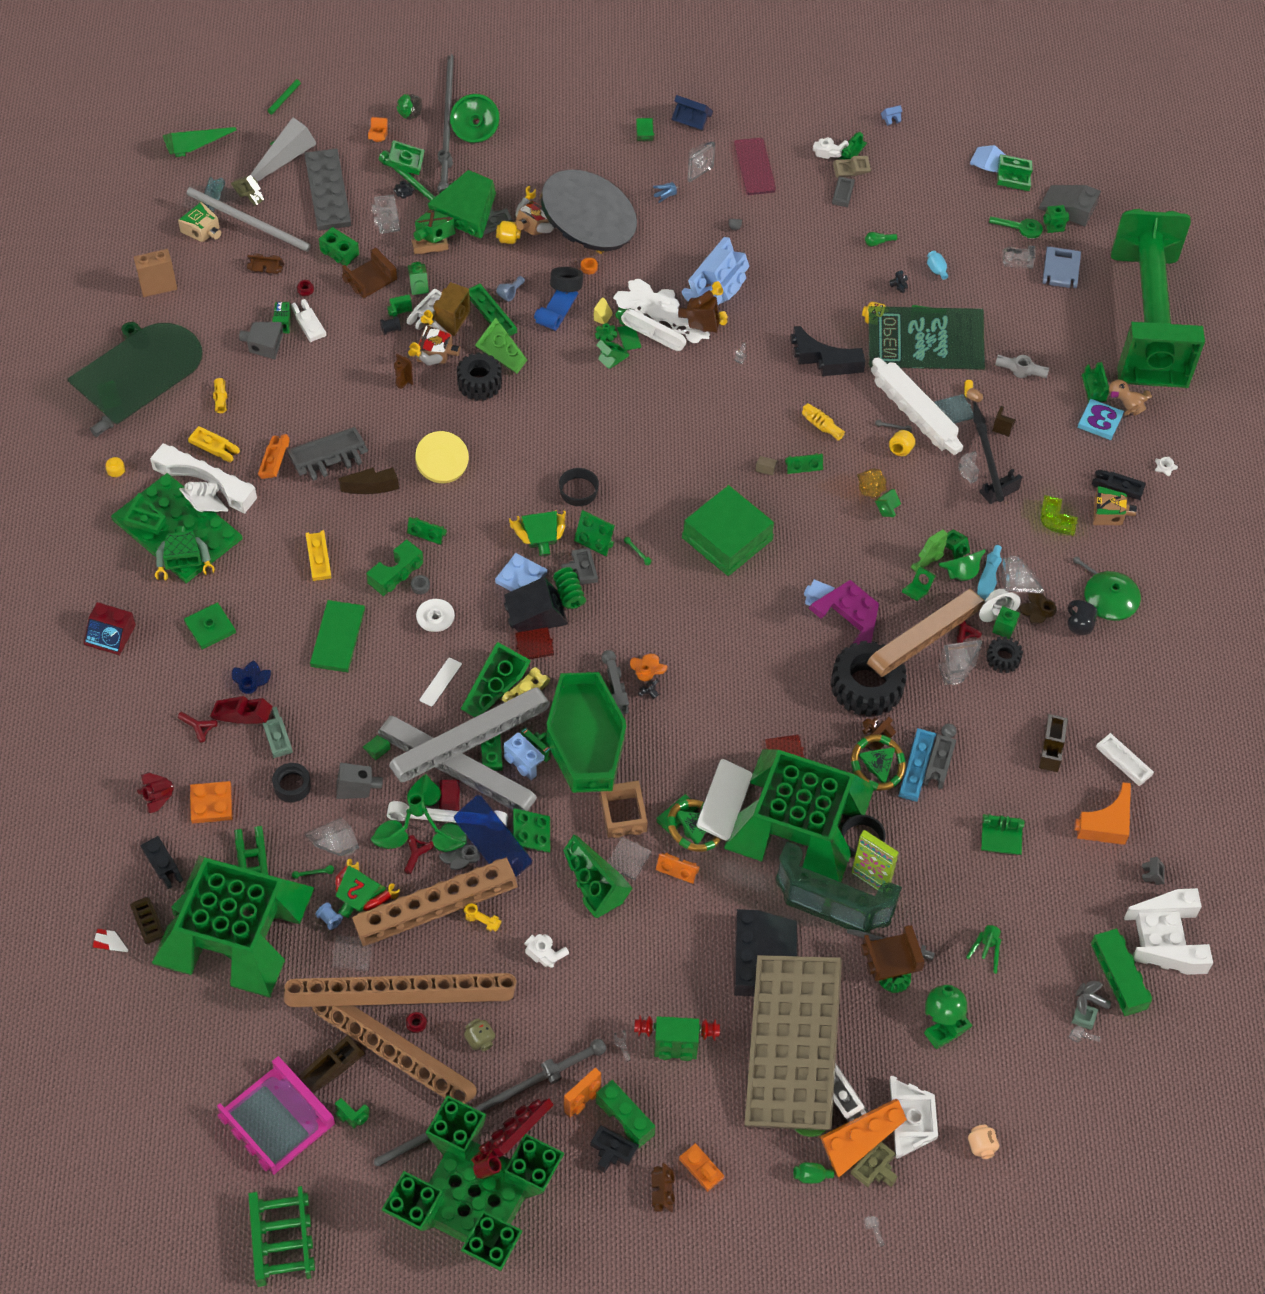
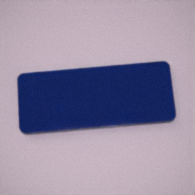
M481 795L475 796L454 815L456 823L489 864L495 860L507 858L515 877H518L532 864V858Z

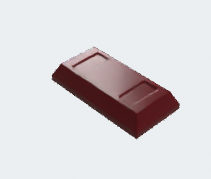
M440 780L441 796L439 809L459 811L460 780Z

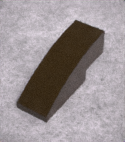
M372 467L338 478L340 491L344 493L378 494L399 489L398 477L393 467L379 472H375Z
M1048 714L1039 762L1040 769L1058 773L1062 761L1068 718Z
M347 1035L333 1049L328 1048L298 1078L314 1093L341 1075L366 1053L353 1038Z

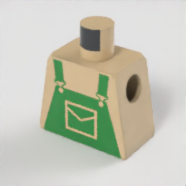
M202 202L178 220L180 232L198 241L204 242L209 237L218 239L221 236L217 216Z

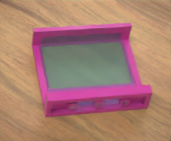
M279 1056L272 1061V1070L225 1108L221 1103L217 1105L219 1111L217 1116L224 1125L229 1124L233 1128L231 1132L237 1140L242 1139L246 1143V1150L252 1156L256 1154L260 1159L258 1161L260 1166L265 1171L270 1170L273 1175L335 1125L333 1115Z

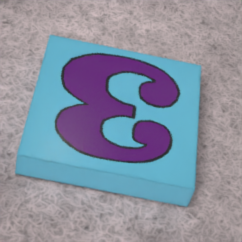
M1090 399L1077 428L1112 440L1124 411Z

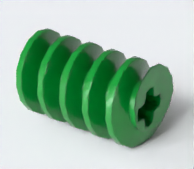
M571 567L555 572L553 579L558 588L562 605L568 609H575L584 605L586 598L584 597L580 581L577 578L578 575L576 572H573Z

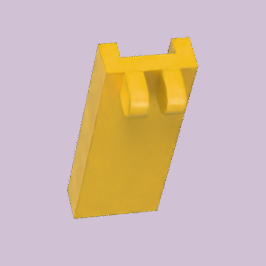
M324 530L313 534L305 533L313 581L331 579Z

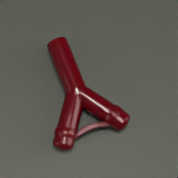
M963 621L959 624L956 641L962 644L967 638H980L982 632Z
M184 712L178 714V719L194 728L200 743L205 742L206 734L213 727L218 726L217 720L197 721Z
M414 835L408 836L411 856L404 869L405 873L411 874L419 856L434 848L433 841L422 842L417 840ZM417 843L422 844L423 846L418 848Z

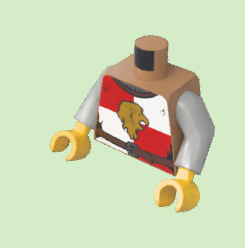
M530 186L526 187V197L522 198L515 213L517 229L525 230L531 235L551 233L554 227L547 220L542 207L533 200L529 201L536 197V189L530 193Z
M426 310L424 315L421 316V322L424 324L428 323L429 325H426L419 344L413 342L409 346L408 354L412 357L416 355L417 362H423L428 366L444 364L449 355L459 356L460 346L452 345V335L435 320H432V312Z

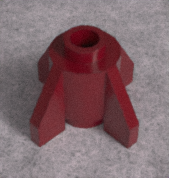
M147 772L141 774L142 783L146 784V786L137 789V793L143 794L147 802L151 801L147 803L149 813L158 811L172 796L174 786L167 778Z

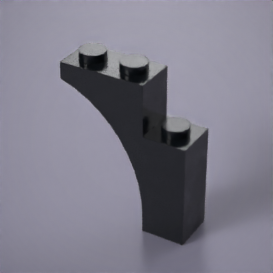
M794 326L793 334H790V342L794 344L793 355L794 358H797L798 365L817 363L818 370L821 369L822 376L864 373L866 361L863 348L845 349L828 346L813 339L801 326Z

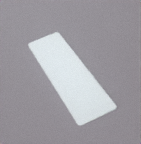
M448 658L419 700L432 707L462 663Z

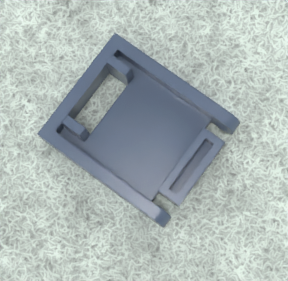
M1047 246L1042 284H1046L1047 277H1050L1049 285L1070 288L1072 280L1073 288H1077L1081 251Z

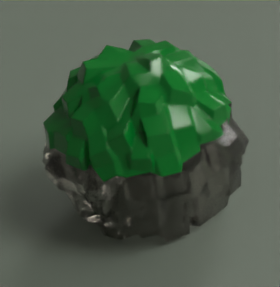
M404 94L398 99L397 111L403 118L411 120L421 114L422 100L419 96Z

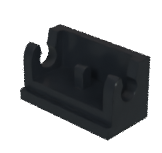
M1014 469L1009 470L1007 476L999 479L1004 497L1020 488L1022 476L1018 474L1014 477ZM988 483L983 484L979 492L991 505L997 501L993 483L990 485Z

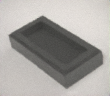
M838 177L832 199L833 205L849 206L855 183L854 179Z

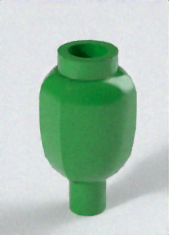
M804 1162L800 1163L799 1166H794L793 1177L801 1183L815 1184L822 1182L825 1178H834V1170L825 1169L823 1165L818 1163Z

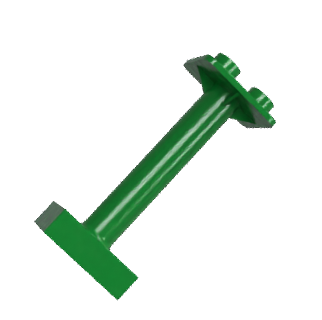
M1132 209L1125 211L1121 215L1111 249V258L1116 261L1139 262L1144 322H1131L1117 366L1118 379L1125 381L1127 384L1189 388L1204 347L1203 326L1171 324L1166 264H1173L1179 260L1191 224V217L1188 214L1176 211L1150 212L1142 209Z

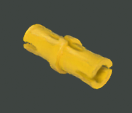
M223 378L214 380L213 399L215 400V411L217 413H224L227 410V392L225 391V380Z

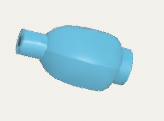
M936 251L928 253L927 264L935 274L940 275L943 280L948 278L946 273L947 263L943 256Z

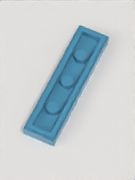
M917 728L898 797L918 802L936 733Z

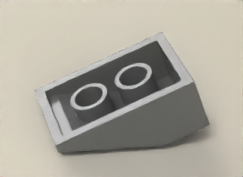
M1051 185L1039 209L1046 212L1049 206L1064 205L1066 212L1069 213V221L1086 226L1098 204L1101 191L1087 185Z

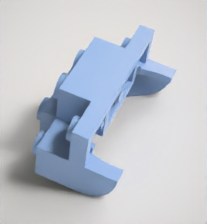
M723 237L688 280L691 289L684 288L682 290L684 298L689 302V299L699 297L708 290H713L712 284L719 281L723 288V294L719 296L714 295V297H717L718 305L730 300L746 280L745 272L749 268L746 254L735 252L730 238Z

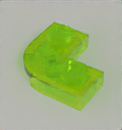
M1044 495L1040 513L1043 525L1051 531L1074 536L1078 517L1060 513L1063 499Z

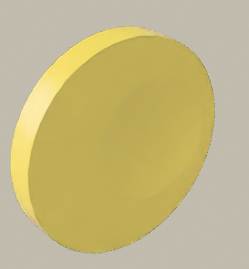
M437 431L426 435L419 442L415 454L416 465L420 473L428 480L436 483H449L457 480L465 472L469 460L468 450L464 442L458 436L445 431Z

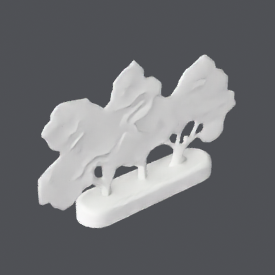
M641 279L628 281L630 292L618 291L613 297L620 308L627 309L621 316V320L626 326L673 350L681 351L686 345V339L682 334H685L686 338L692 343H698L701 339H709L710 333L708 331L703 332L689 327L688 318L678 317V307L680 304L675 299L674 290L661 289L658 293H654L649 284ZM659 322H668L671 325L672 329L660 324ZM679 326L686 327V329L682 331L681 329L676 330Z

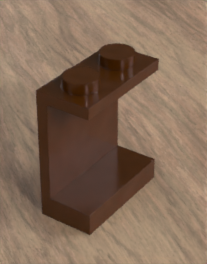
M377 248L370 250L371 260L350 271L346 265L342 266L344 282L349 283L354 292L363 299L397 280L396 267Z
M912 925L905 926L901 935L870 941L869 935H864L861 952L863 956L867 957V970L870 975H873L874 981L923 971L925 961Z

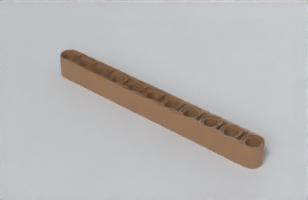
M509 973L290 979L285 984L284 1002L290 1007L508 1001L514 996L516 978Z

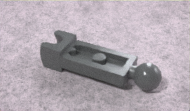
M606 650L602 653L601 659L607 665L612 697L622 715L629 713V701L624 683H620L621 670L620 667H616L615 652Z
M950 723L942 727V735H937L925 775L924 785H928L931 779H935L938 781V789L943 788L956 744V739L952 738L956 735L957 730Z

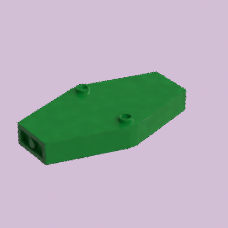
M599 672L560 673L547 720L546 742L572 793L613 791L625 741L626 720Z

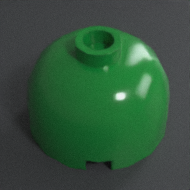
M947 984L937 986L929 992L925 1002V1014L932 1016V1021L943 1025H954L957 1020L962 1019L963 1021L967 1016V999L960 989Z

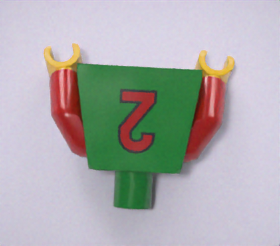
M348 859L347 866L336 876V897L344 901L338 913L349 919L354 909L360 912L369 911L384 904L390 898H398L400 889L395 892L391 891L395 884L391 883L388 886V891L385 890L386 887L359 871V862L352 865V859Z

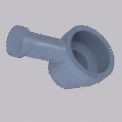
M518 276L512 284H499L497 294L502 299L511 301L515 296L516 289L525 283V279L522 276Z

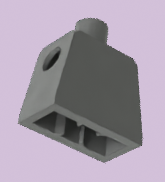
M254 322L250 331H240L239 340L247 342L249 352L276 359L283 337L282 322Z
M340 763L336 781V799L368 798L371 788L382 789L383 777L372 776V768L370 766Z

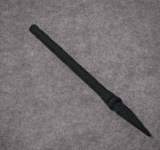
M974 402L973 421L981 438L997 501L1002 502L1004 501V495L987 436L986 420L976 402Z

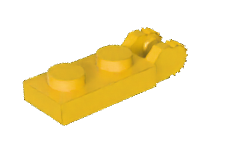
M200 426L188 438L189 443L215 456H220L224 461L230 463L234 458L224 450L227 449L235 455L240 452V449L227 439Z

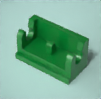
M1097 362L1094 369H1091L1090 364H1088L1081 375L1088 402L1090 399L1106 402L1109 394V384L1103 363Z

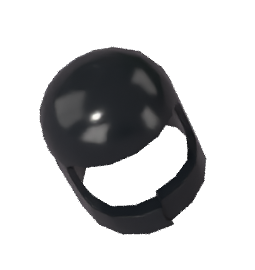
M1082 600L1071 601L1067 608L1071 615L1067 621L1069 630L1080 636L1090 634L1096 623L1097 608ZM1072 607H1078L1077 613L1073 610Z

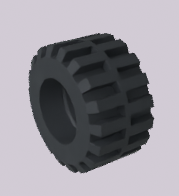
M477 352L474 355L471 353L469 357L465 356L463 361H459L457 366V386L459 391H462V395H467L468 399L474 398L476 401L482 399L483 401L486 398H492L493 394L496 395L498 390L501 389V365L497 359H494V356ZM481 375V376H484V377L477 378V377H474V376Z

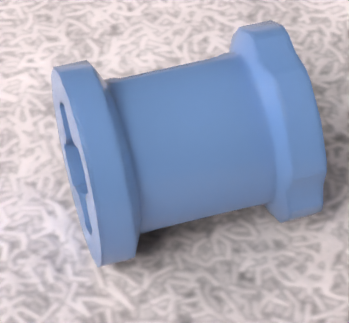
M325 903L319 907L315 915L327 924L329 930H333L342 922L343 917L341 914H336L331 908L330 903Z

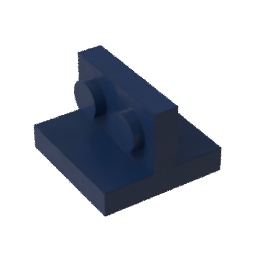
M676 95L674 102L677 105L671 120L703 131L707 117L712 116L713 110L705 104Z

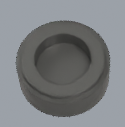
M415 576L411 580V589L416 594H425L430 589V581L426 576Z

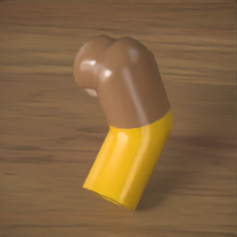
M966 380L964 382L965 397L976 402L982 401L983 394L973 388L972 380Z

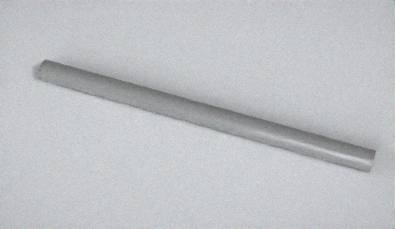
M191 187L187 190L186 194L301 250L308 252L311 244Z

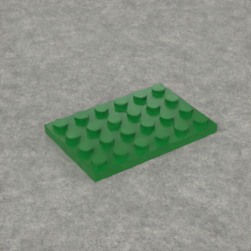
M168 473L141 492L144 499L149 503L151 502L156 510L166 517V522L158 535L124 524L123 519L135 498L111 515L112 521L155 557L157 549L166 540V535L175 533L177 526H184L186 532H194V536L199 537L207 545L211 558L209 560L210 564L243 539L237 530L214 511H197L179 490L185 487ZM202 562L201 566L170 570L187 584L203 571L204 562Z

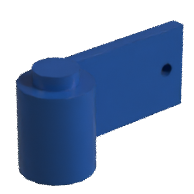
M556 290L547 307H541L536 310L534 315L536 323L556 331L575 301L578 292Z

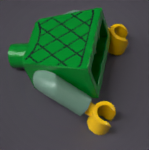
M177 526L175 533L167 534L166 540L161 543L156 551V566L158 567L155 573L156 579L159 580V574L162 572L164 573V580L168 579V574L164 571V567L168 570L201 566L202 562H204L203 573L207 575L206 567H211L214 573V566L209 562L211 558L207 545L199 537H195L194 532H186L184 526Z

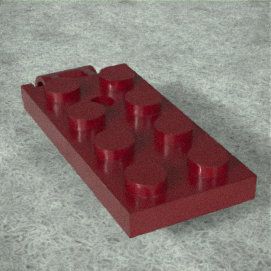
M550 1098L543 1101L537 1099L528 1107L526 1105L519 1107L515 1111L516 1115L507 1119L503 1123L504 1127L495 1131L491 1135L492 1139L483 1143L478 1148L480 1151L471 1159L474 1163V1174L478 1178H486L501 1170V1162L498 1157L505 1155L553 1107L554 1104Z

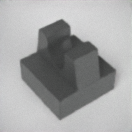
M1152 857L1149 862L1142 864V868L1145 871L1150 870L1149 873L1142 874L1145 882H1155L1156 885L1165 884V866L1158 857Z

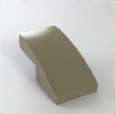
M853 156L851 159L835 160L833 162L836 178L857 176L871 172L868 156Z

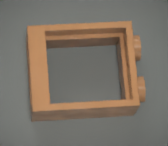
M639 781L614 784L613 791L599 792L607 838H620L624 835H640L643 832H647L648 822ZM636 798L640 819L612 823L608 802Z

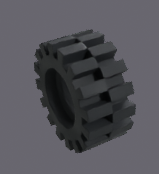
M1003 636L1002 640L1001 637H997V640H992L987 651L986 660L989 662L990 667L994 666L993 670L996 671L998 668L1000 669L999 673H1003V670L1009 673L1010 670L1013 672L1015 668L1019 667L1023 650H1021V645L1018 646L1019 642L1017 640L1012 642L1013 638L1010 637L1007 640V636ZM999 651H1006L1010 653L1012 657L1009 659H1004L1000 657L997 653Z

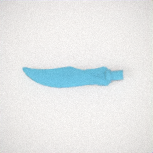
M995 545L993 552L987 555L986 566L979 580L977 594L984 600L994 591L997 585L996 572L1002 562L1000 557L1002 547L999 545Z

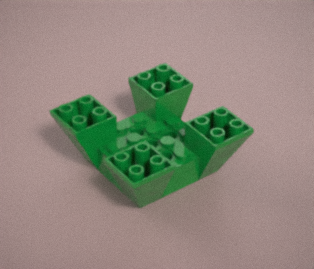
M762 749L750 783L763 787V791L756 802L738 813L731 837L726 841L724 849L762 862L772 835L808 846L801 875L839 888L851 856V851L838 825L842 814L851 817L866 814L874 791L872 784L855 774L778 749Z
M199 855L184 888V892L188 889L190 892L181 912L168 925L152 964L192 975L203 948L232 956L230 986L270 998L285 959L265 938L274 918L300 925L314 887Z
M447 1095L426 1131V1135L443 1155L429 1183L403 1171L381 1211L420 1231L436 1228L464 1242L461 1252L502 1271L523 1230L511 1225L524 1199L544 1193L564 1156V1152L525 1134L511 1159L505 1156L498 1157L501 1162V1170L488 1178L480 1179L474 1174V1163L471 1159L480 1151L478 1148L481 1146L479 1142L486 1114ZM454 1182H458L461 1184L458 1187L450 1186ZM473 1192L480 1193L478 1197L470 1196ZM491 1202L499 1203L497 1207H491L489 1204ZM462 1211L469 1212V1215L462 1217L459 1215V1213Z

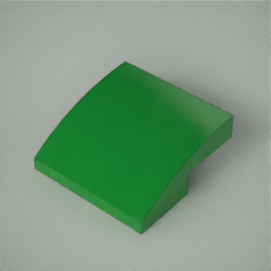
M1000 154L997 185L1029 191L1033 171L1032 160Z

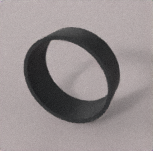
M573 468L564 472L560 477V493L563 500L568 504L585 506L596 498L599 480L592 471L585 468ZM582 478L593 484L595 492L589 497L576 499L567 496L563 492V487L572 479Z
M868 815L853 816L842 827L843 837L851 827L866 825L877 832L881 841L885 842L886 839L883 825L877 819ZM849 846L851 855L855 857L856 850Z

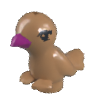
M1114 380L1109 385L1111 398L1122 400L1127 409L1124 413L1125 416L1133 413L1134 416L1146 410L1144 402L1152 398L1150 391L1147 390L1143 394L1130 391L1128 384L1123 380Z

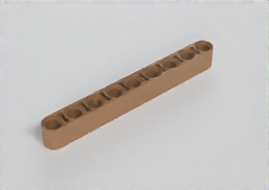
M968 589L876 651L869 658L867 664L880 676H885L977 613L985 604V600L972 589Z
M354 1005L312 1007L318 1016L443 1098H446L448 1095L466 1104L476 1096L477 1090L472 1082Z

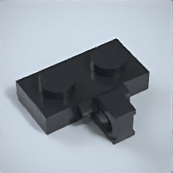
M602 1125L590 1142L591 1147L599 1150L598 1156L602 1158L598 1163L597 1169L604 1173L611 1163L616 1164L617 1161L629 1166L639 1149L638 1144Z

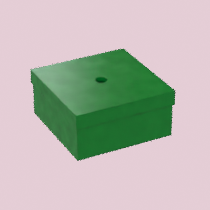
M728 485L684 520L682 539L724 574L730 576L773 540L774 521Z

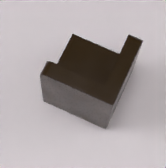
M1001 406L995 418L992 431L1009 437L1016 419L1002 415L1004 406Z

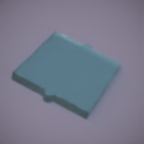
M963 394L934 402L954 424L973 419L974 414L970 408L971 405L967 403Z

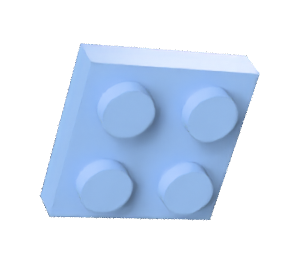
M515 553L495 578V583L509 591H513L545 577L547 569Z

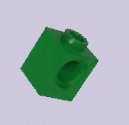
M1002 606L992 633L1002 637L1007 636V639H1010L1017 625L1020 613Z

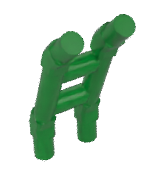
M262 826L254 827L257 846L254 849L245 850L242 829L234 830L238 867L269 875ZM258 856L259 866L247 868L246 858Z

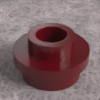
M302 280L297 285V292L301 296H309L314 292V285L309 280Z
M413 1012L406 1018V1027L410 1032H422L427 1026V1019L420 1012ZM419 1021L420 1024L417 1025V1026H414V1025H413V1022Z

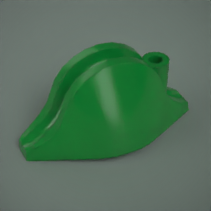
M984 549L966 557L942 562L938 566L948 571L950 580L956 578L960 581H968L979 572L980 560L986 551Z

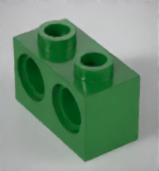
M334 227L330 228L319 238L320 251L333 258L337 263L347 266L360 255L358 242Z

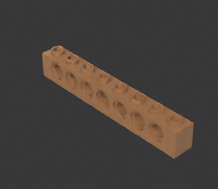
M498 859L486 866L477 867L468 873L458 874L450 880L438 882L429 888L417 890L411 895L399 897L387 904H381L367 912H360L352 917L362 946L365 947L463 909L470 903L476 904L517 888L516 877L508 859Z

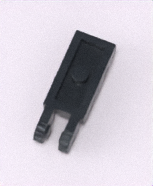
M1096 470L1095 476L1097 478L1092 480V486L1125 493L1127 497L1141 500L1146 485L1145 482L1114 472Z
M159 836L140 845L159 879H162L167 889L172 887L170 879L167 878L171 873L174 874L175 879L179 883L184 881L177 865Z

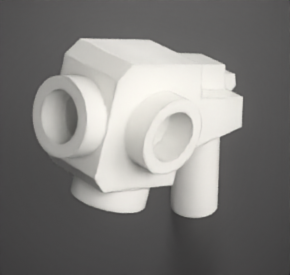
M822 138L818 142H814L813 151L817 157L826 159L830 157L839 158L842 156V150L849 143L844 140L837 146L831 138Z
M538 934L536 937L531 935L524 943L527 946L525 953L536 963L540 962L545 967L549 966L550 968L554 967L556 961L567 956L569 951L566 947L557 952L552 950L550 947L553 945V941L546 934L543 936Z

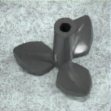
M1090 981L1086 985L1082 983L1079 986L1076 996H1079L1077 1007L1081 1014L1086 1015L1087 1000L1103 1008H1110V1001L1094 994L1103 986L1102 983Z

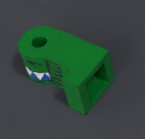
M275 302L272 322L286 324V327L283 328V333H290V302Z

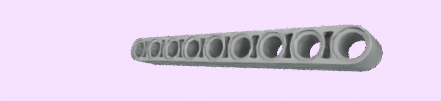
M538 687L533 688L397 756L390 762L389 767L400 782H406L544 712L550 706V702Z
M389 716L378 730V734L382 738L406 752L433 739L428 734L394 716ZM463 753L435 767L512 810L515 808L528 811L537 799L536 795L529 789Z

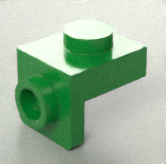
M410 294L389 299L390 306H387L389 317L392 316L394 318L397 314L412 311Z
M342 1098L335 1102L336 1116L343 1123L346 1121L353 1129L357 1125L361 1126L368 1120L370 1113L369 1107L366 1104L355 1112Z

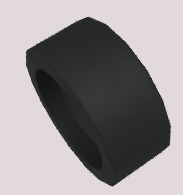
M557 267L552 269L550 286L553 289L562 292H575L582 288V271L573 267Z
M292 762L286 763L278 767L273 773L272 783L274 792L279 799L293 803L304 799L310 792V775L303 765ZM295 774L303 778V785L296 790L288 791L280 787V781L287 775Z

